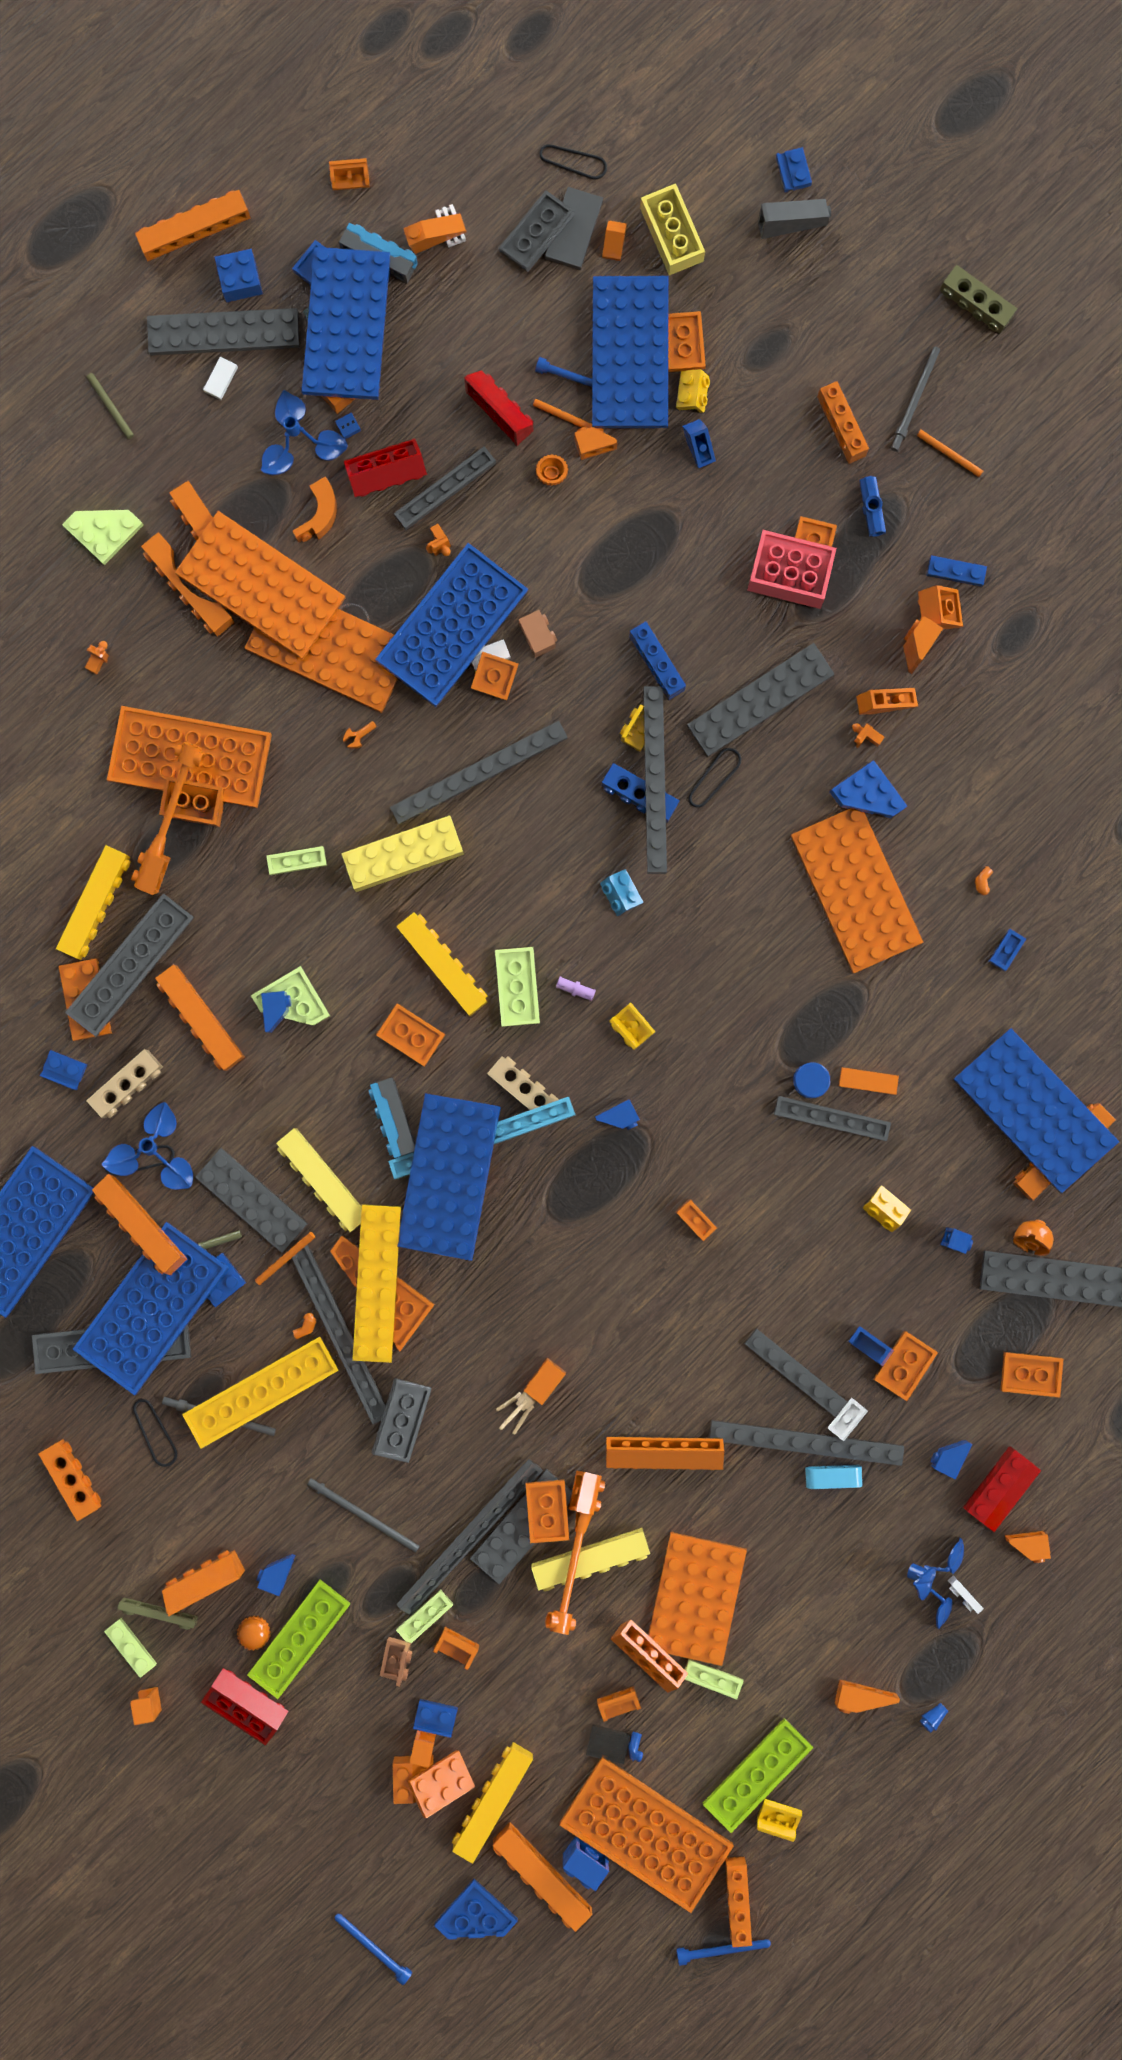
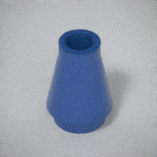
M939 1703L936 1707L922 1715L920 1723L930 1733L933 1730L936 1731L948 1710Z

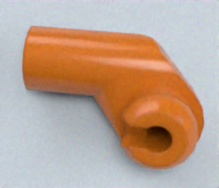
M988 866L975 878L976 890L983 896L990 892L987 879L993 871Z
M312 1313L305 1314L302 1327L293 1330L296 1339L313 1332L316 1318Z

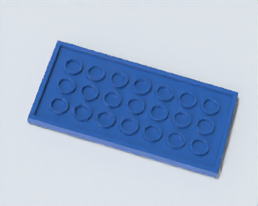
M314 247L302 383L303 395L379 400L390 252Z
M593 276L592 427L668 428L669 276Z
M467 543L380 652L375 661L434 707H437L525 596L528 588L471 544Z
M1012 1028L953 1079L1060 1194L1119 1143L1117 1138Z
M425 1093L399 1230L398 1247L473 1260L500 1106Z
M35 1146L30 1148L0 1191V1314L5 1318L9 1316L94 1194L92 1191L94 1187Z
M168 1222L161 1229L185 1255L187 1260L174 1273L168 1275L159 1273L154 1267L155 1263L153 1260H148L142 1254L73 1348L75 1352L133 1395L139 1392L229 1269L227 1265Z

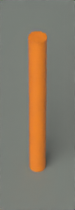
M538 399L534 400V407L581 428L592 427V424ZM596 428V429H598V430L604 432V429H602V428Z
M920 430L917 434V437L976 476L980 477L983 473V470L923 430Z
M309 1232L255 1279L256 1283L261 1285L310 1243L315 1238V1235Z

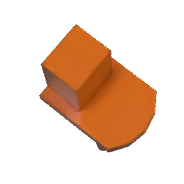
M436 524L430 528L435 540L427 544L426 550L428 553H434L435 556L440 553L444 556H449L451 553L450 542L440 525Z
M106 641L99 642L97 648L91 644L87 648L91 656L85 668L96 675L103 662L107 663L109 655L105 651L108 646Z
M858 723L852 725L853 731L859 734L854 740L857 743V748H859L865 738L877 747L885 738L868 724L864 728Z

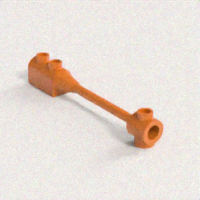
M183 742V745L179 744L175 750V755L178 756L177 761L182 766L159 833L154 838L149 849L145 853H140L137 861L141 864L140 870H135L131 878L132 881H135V888L151 895L159 892L170 861V857L163 855L166 834L190 767H201L206 755L202 752V748L187 742Z
M576 1471L568 1510L576 1511V1535L560 1611L554 1610L549 1612L545 1619L546 1628H550L549 1630L569 1635V1630L573 1631L576 1627V1620L572 1618L573 1614L567 1613L583 1536L594 1512H598L601 1508V1501L597 1500L598 1493L603 1492L605 1489V1481H602V1476Z

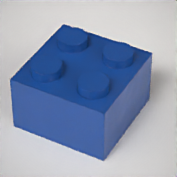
M252 249L215 257L221 288L226 302L263 294Z
M576 1836L563 1853L564 1872L572 1878L575 1876L579 1879L585 1888H591L596 1891L609 1872L608 1857Z

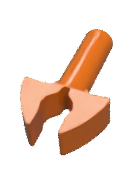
M371 721L357 732H353L349 728L344 735L343 742L352 737L355 738L354 742L347 747L350 749L362 747L360 743L361 738L375 729L376 724Z

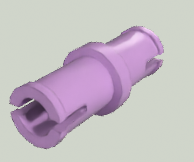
M561 976L556 985V988L572 993L571 995L574 997L577 995L592 1001L596 991L595 989L580 985L578 981L575 983Z

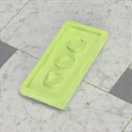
M533 947L495 950L502 1027L539 1024Z

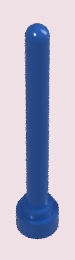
M539 357L535 372L540 374H547L549 372L593 387V379L550 365L547 359Z
M336 1914L335 1921L395 1973L396 1980L403 1986L412 1975V1971L408 1967H400L344 1916Z
M768 1939L752 1941V1946L732 1947V1945L693 1951L678 1948L676 1949L678 1964L682 1966L687 1965V1962H690L692 1959L768 1948L771 1942Z

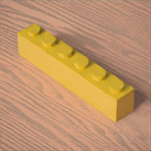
M105 845L56 947L57 950L79 960H82V957H86L89 951L88 945L97 935L98 930L96 928L99 922L102 923L105 918L106 907L111 905L114 899L113 893L122 883L121 876L130 866L131 861H129L130 857Z
M415 912L412 913L396 927L469 1016L473 1015L487 1003L485 999L488 997L481 987L477 989L473 983L476 981L469 973L465 975L461 970L464 966L457 958L454 960L449 955L451 950L445 943L441 945L438 942V934L433 928L429 931L425 926L427 921L421 914L417 916Z
M514 1742L503 1751L501 1756L503 1757L502 1762L495 1765L491 1773L493 1775L491 1781L487 1780L482 1788L484 1793L480 1799L476 1798L472 1805L473 1812L470 1816L466 1815L461 1825L463 1826L460 1833L457 1832L451 1842L453 1844L452 1852L472 1864L533 1761V1754Z

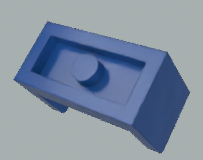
M860 1326L849 1340V1343L881 1366H884L894 1350Z

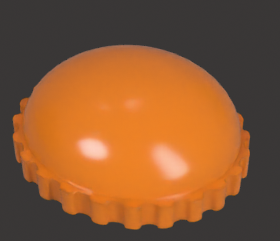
M553 454L544 456L536 465V476H538V479L543 484L551 486L560 484L566 479L568 465L561 456Z
M249 1616L240 1623L237 1629V1639H239L241 1646L254 1651L266 1645L271 1633L266 1620L259 1616Z

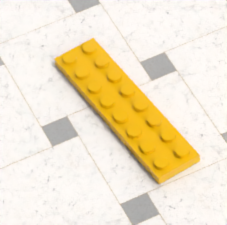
M362 1204L353 1361L392 1363L399 1249L397 1245L399 1243L401 1207Z
M318 1337L182 1415L199 1447L202 1449L334 1374L339 1369L322 1338Z

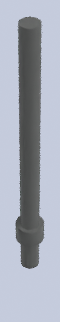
M933 347L902 423L897 427L896 437L891 447V450L895 452L898 451L902 440L906 438L907 428L940 352L938 347Z
M164 1397L162 1401L163 1405L174 1407L177 1411L181 1412L189 1411L196 1407V1405L187 1403L188 1401L182 1399L178 1401ZM251 1421L240 1426L274 1436L276 1431L275 1428Z

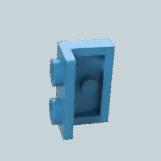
M626 869L607 877L600 883L602 891L606 894L617 916L643 903Z

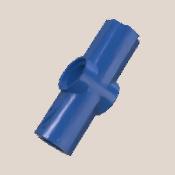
M868 476L860 479L859 483L869 536L876 537L885 534L886 529L876 477ZM868 504H875L877 509H870Z

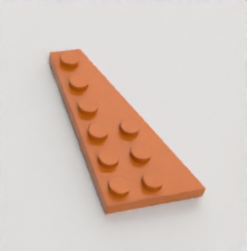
M342 1235L330 1252L357 1289L359 1247ZM397 1276L393 1342L400 1352L435 1304Z

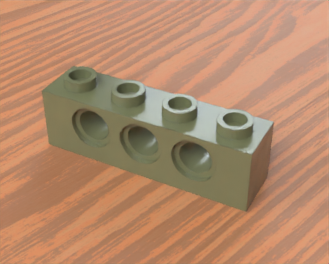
M958 265L954 267L940 289L946 298L954 300L961 309L969 311L975 319L983 321L992 331H997L999 334H1001L1018 309ZM958 288H963L966 292H961ZM974 299H979L981 303H976ZM989 310H994L996 314H991Z

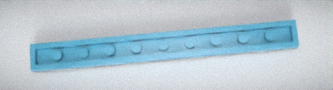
M570 1097L499 1121L494 1144L576 1116ZM414 1152L388 1161L394 1179L410 1175Z

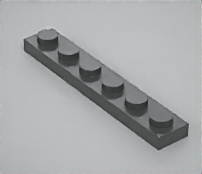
M484 446L396 511L394 516L405 530L409 529L495 465L496 460Z
M781 1096L777 1098L774 1115L883 1141H887L891 1122Z
M757 1328L744 1343L833 1416L837 1417L848 1403Z

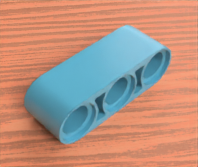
M860 1465L811 1466L805 1468L806 1488L862 1487V1466Z

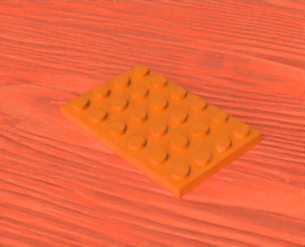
M670 1532L648 1634L667 1654L720 1666L723 1665L747 1549Z

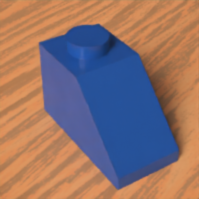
M700 419L684 425L683 430L686 441L697 467L701 468L715 462L716 459L707 426Z
M285 991L261 993L264 1026L267 1033H272L289 1012L291 997Z
M630 1100L595 1117L596 1121L621 1129L626 1127L627 1130L637 1126V1121L640 1120Z
M946 1227L940 1245L966 1254L967 1251H970L973 1240H971L972 1235Z
M962 1440L939 1448L938 1452H934L931 1458V1466L935 1470L956 1480L972 1444L967 1440Z
M296 1555L286 1556L267 1565L264 1570H260L256 1580L259 1582L257 1588L280 1596Z

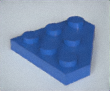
M872 761L829 791L842 808H854L860 812L881 814L887 818H892L907 807L875 761Z
M473 1879L439 1917L434 1926L449 1940L457 1939V1937L485 1938V1936L493 1935L504 1937L517 1923L518 1918L477 1880Z

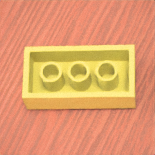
M673 184L641 197V212L668 274L672 275L704 262L705 250L677 185Z

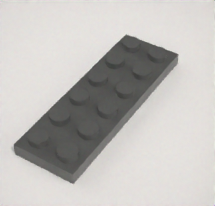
M223 1148L218 1150L196 1176L202 1184L281 1253L287 1249L308 1224Z
M546 1469L535 1482L559 1479ZM565 1485L566 1504L568 1505L572 1490ZM526 1493L470 1557L476 1565L498 1584L504 1580L535 1544L530 1543Z

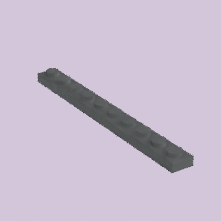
M644 686L647 874H666L663 687Z
M557 721L390 808L400 825L568 739L561 723Z
M307 1244L292 1259L372 1424H375L382 1420L386 1404L365 1361H353L354 1338Z
M711 1420L709 1439H723L725 1443L902 1466L903 1445L846 1438L843 1441L837 1436Z
M528 1459L515 1475L508 1480L504 1487L397 1603L399 1609L409 1615H412L520 1497L526 1490V1483L533 1482L543 1470L537 1464Z

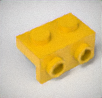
M701 369L681 371L676 403L678 410L696 409L700 413L705 412L710 379Z
M642 705L638 709H633L629 717L632 720L629 725L625 724L620 732L622 735L621 741L639 752L644 747V706Z
M629 1003L609 1020L614 1031L620 1033L624 1038L625 1044L634 1050L656 1032L632 1003Z
M882 1185L876 1190L870 1201L863 1206L868 1215L875 1218L890 1232L899 1228L911 1211Z
M764 1799L757 1815V1830L794 1842L796 1829L802 1817V1810Z

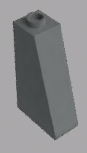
M826 199L761 204L758 217L761 239L827 226L831 217V208L827 206Z

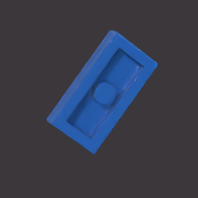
M1009 929L988 962L1005 972L1026 941V938Z

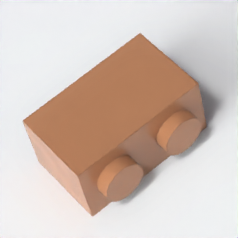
M540 610L519 619V626L535 658L555 649V642H557L554 632H550L547 627L549 622L546 615H541Z

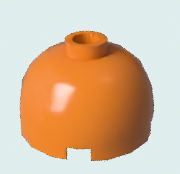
M1041 1220L1023 1222L1019 1225L1013 1237V1242L1016 1246L1026 1252L1031 1249L1035 1251L1034 1255L1038 1256L1049 1255L1054 1241L1052 1231Z

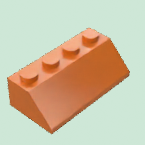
M226 1550L217 1555L218 1559L214 1561L209 1559L200 1564L201 1568L195 1571L192 1568L183 1573L184 1577L178 1580L175 1577L166 1582L162 1594L168 1616L238 1580L245 1572V1569L236 1551L229 1552Z

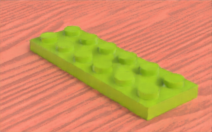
M319 1580L247 1676L275 1698L279 1699L351 1603L322 1580Z
M784 1718L703 1802V1806L732 1833L813 1749V1746Z

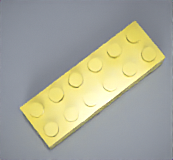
M451 816L341 853L356 892L464 855Z

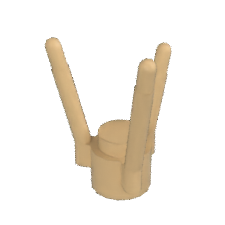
M518 1392L513 1398L496 1408V1411H500L518 1400L516 1402L518 1407L499 1427L500 1430L522 1410L525 1412L513 1430L514 1435L517 1433L529 1412L534 1408L533 1404L536 1402L526 1392L522 1394Z

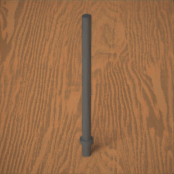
M312 1478L307 1485L316 1490L317 1494L321 1493L413 1552L416 1553L419 1545L325 1487L324 1483L320 1484Z

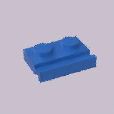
M803 147L785 151L782 154H776L785 192L812 185Z
M50 1050L40 1076L77 1090L88 1064Z
M420 1699L413 1729L451 1738L458 1707Z

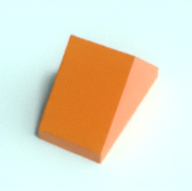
M608 221L602 258L621 261L627 223Z

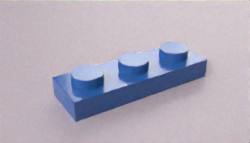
M931 555L927 576L982 587L987 566Z

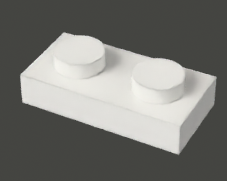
M851 1398L829 1425L828 1429L845 1441L868 1411Z
M954 1576L947 1580L952 1585L949 1589L957 1597L961 1595L965 1599L962 1603L970 1612L974 1609L979 1614L983 1610V1607Z

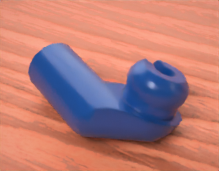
M632 1732L629 1742V1756L633 1762L634 1760L640 1762L643 1752L638 1751L642 1734Z

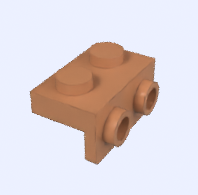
M388 1637L380 1676L396 1680V1686L400 1687L402 1681L407 1680L409 1669L406 1668V1665L410 1663L413 1651H410V1642Z

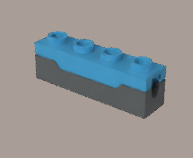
M349 223L339 241L341 249L390 252L389 275L407 284L418 265L417 257L411 250H403L392 241L387 242L377 233L371 234L358 224L353 225Z
M394 1078L371 1084V1089L368 1091L371 1100H375L377 1107L374 1109L377 1118H381L383 1126H380L383 1137L387 1136L389 1144L386 1145L389 1155L397 1158L414 1152L415 1142Z

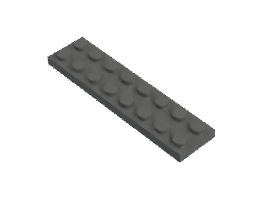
M297 308L147 316L148 351L150 356L300 348Z
M813 643L687 724V727L708 758L835 674Z
M163 893L65 1013L97 1037L194 917Z
M984 1251L979 1289L1122 1307V1268Z
M188 1325L161 1361L191 1357ZM87 1329L32 1335L35 1374L97 1368L73 1350Z

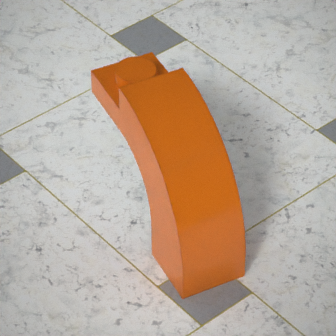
M326 476L310 485L311 492L318 502V508L311 520L293 530L298 543L308 541L314 533L318 539L322 538L335 521L337 502L332 486Z

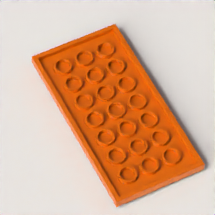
M217 511L175 571L177 576L302 660L346 598L336 589L220 511Z
M340 609L336 611L303 660L255 627L245 646V650L380 713L383 712L398 681L397 677L375 661L394 634Z
M121 706L107 781L163 791L166 777L178 778L182 764L177 761L178 756L175 755V750L179 744L183 745V742H187L202 748V752L206 755L201 767L189 768L185 780L223 787V802L258 808L272 734Z
M850 808L790 835L853 974L924 943L864 812Z
M603 1756L559 1822V1825L690 1913H692L734 1847L731 1841Z

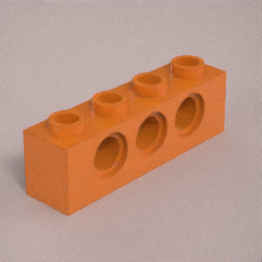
M838 381L820 388L817 398L848 464L866 457L869 447Z
M62 1439L40 1452L39 1456L76 1521H79L102 1506L100 1504L101 1498L98 1493H94L92 1490V1483L87 1475L84 1476L80 1461L72 1455V1447L67 1441L65 1442ZM59 1457L65 1459V1467L59 1464ZM69 1474L73 1475L76 1478L75 1483L69 1482ZM79 1491L85 1494V1500L78 1498Z
M632 1620L621 1624L611 1638L621 1650L667 1693L678 1689L688 1675V1672Z
M745 1857L726 1858V1881L732 1947L752 1946Z

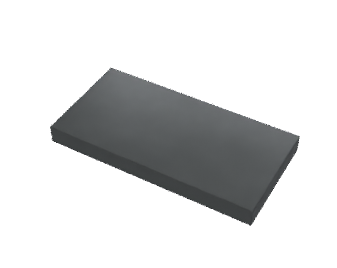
M568 187L563 203L573 209L575 215L548 247L545 259L581 270L600 213L603 197Z
M545 191L498 248L499 252L526 272H529L572 219L575 211L551 193Z
M394 1378L371 1452L373 1455L409 1463L431 1393V1387Z

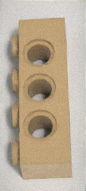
M144 1049L86 1101L101 1118H111L118 1112L117 1108L121 1104L126 1105L132 1099V1094L136 1091H142L147 1086L146 1082L150 1078L153 1080L158 1077L163 1066L149 1050ZM143 1067L145 1070V1074L143 1077L139 1078L137 1076V1070L138 1068ZM125 1080H128L130 1088L125 1091L122 1084ZM110 1093H114L116 1096V1100L113 1103L108 1101Z
M501 1056L487 1073L529 1110L539 1107L534 1103V1099L539 1095L545 1098L546 1102L544 1105L559 1100L552 1093L550 1096L544 1092L545 1087L538 1081L534 1084L529 1079L531 1075L524 1069L519 1071L514 1067L516 1063L508 1056L506 1058ZM508 1071L516 1073V1079L512 1082L505 1079V1074ZM523 1083H528L531 1086L528 1094L520 1092V1086Z

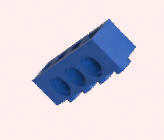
M644 622L632 629L629 637L659 686L663 687V692L667 699L670 700L684 692L686 684L648 623Z
M613 763L602 781L601 786L604 787L603 790L610 795L615 793L620 796L621 801L626 804L632 803L636 805L637 810L646 814L645 797L637 799L634 796L636 791H642L645 794V781ZM624 781L628 784V788L621 790L617 784ZM665 792L666 823H668L680 800Z

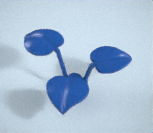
M283 390L277 401L275 417L286 430L284 434L286 437V447L284 449L278 444L269 446L262 457L261 471L269 475H279L288 471L294 461L293 455L288 452L289 436H298L300 432L317 444L315 448L316 454L319 458L326 461L339 457L347 449V442L340 434L331 430L322 431L319 434L318 440L314 439L298 422L306 413L305 404L298 397Z
M166 1102L154 1107L146 1116L144 1129L148 1134H154V1136L143 1138L139 1142V1149L136 1155L133 1147L127 1144H120L110 1151L102 1163V1166L107 1171L119 1176H128L138 1169L139 1165L136 1159L139 1158L142 1152L148 1156L154 1154L167 1166L161 1172V1181L166 1187L174 1190L189 1189L193 1183V1171L185 1159L176 1157L169 1164L156 1152L157 1144L153 1140L158 1135L161 1137L171 1135L177 1125L175 1115Z
M960 1537L959 1542L950 1552L947 1567H929L927 1565L921 1567L913 1563L908 1570L907 1577L915 1581L913 1584L920 1600L926 1599L931 1592L941 1601L936 1614L937 1629H940L948 1619L952 1610V1599L948 1597L945 1600L932 1589V1583L935 1579L936 1571H950V1573L954 1574L960 1567L964 1556V1544Z

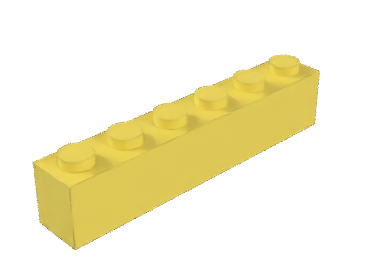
M294 1128L277 1142L279 1146L277 1150L283 1157L287 1156L291 1160L289 1164L296 1172H301L304 1176L302 1177L304 1183L316 1190L314 1192L315 1196L321 1202L325 1201L328 1205L326 1207L328 1212L333 1217L336 1215L340 1219L339 1225L345 1231L349 1230L350 1232L361 1225L362 1206L298 1129Z
M643 1529L633 1530L581 1547L575 1578L586 1579L592 1576L591 1573L597 1571L604 1573L609 1571L612 1566L622 1567L629 1564L628 1561L646 1559L650 1551ZM572 1551L532 1563L531 1568L538 1591L542 1589L543 1591H549L555 1588L554 1585L560 1583L565 1585Z

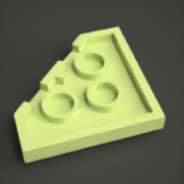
M129 510L75 511L62 525L105 565L140 530L143 523Z
M301 966L251 995L262 1013L261 993L285 991L291 997V1007H289V1012L284 1017L285 1019L314 1026L330 1017Z

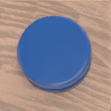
M814 1062L806 1063L796 1070L793 1084L801 1096L817 1098L828 1090L830 1075L821 1064Z

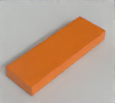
M841 1067L839 1087L896 1095L899 1076Z

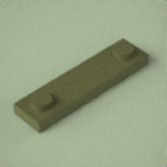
M123 1598L118 1605V1610H122V1613L126 1615L138 1614L178 1624L182 1629L189 1630L194 1628L198 1621V1616L178 1611L168 1616L164 1607L128 1598Z

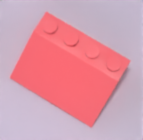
M763 530L747 591L821 609L837 548Z

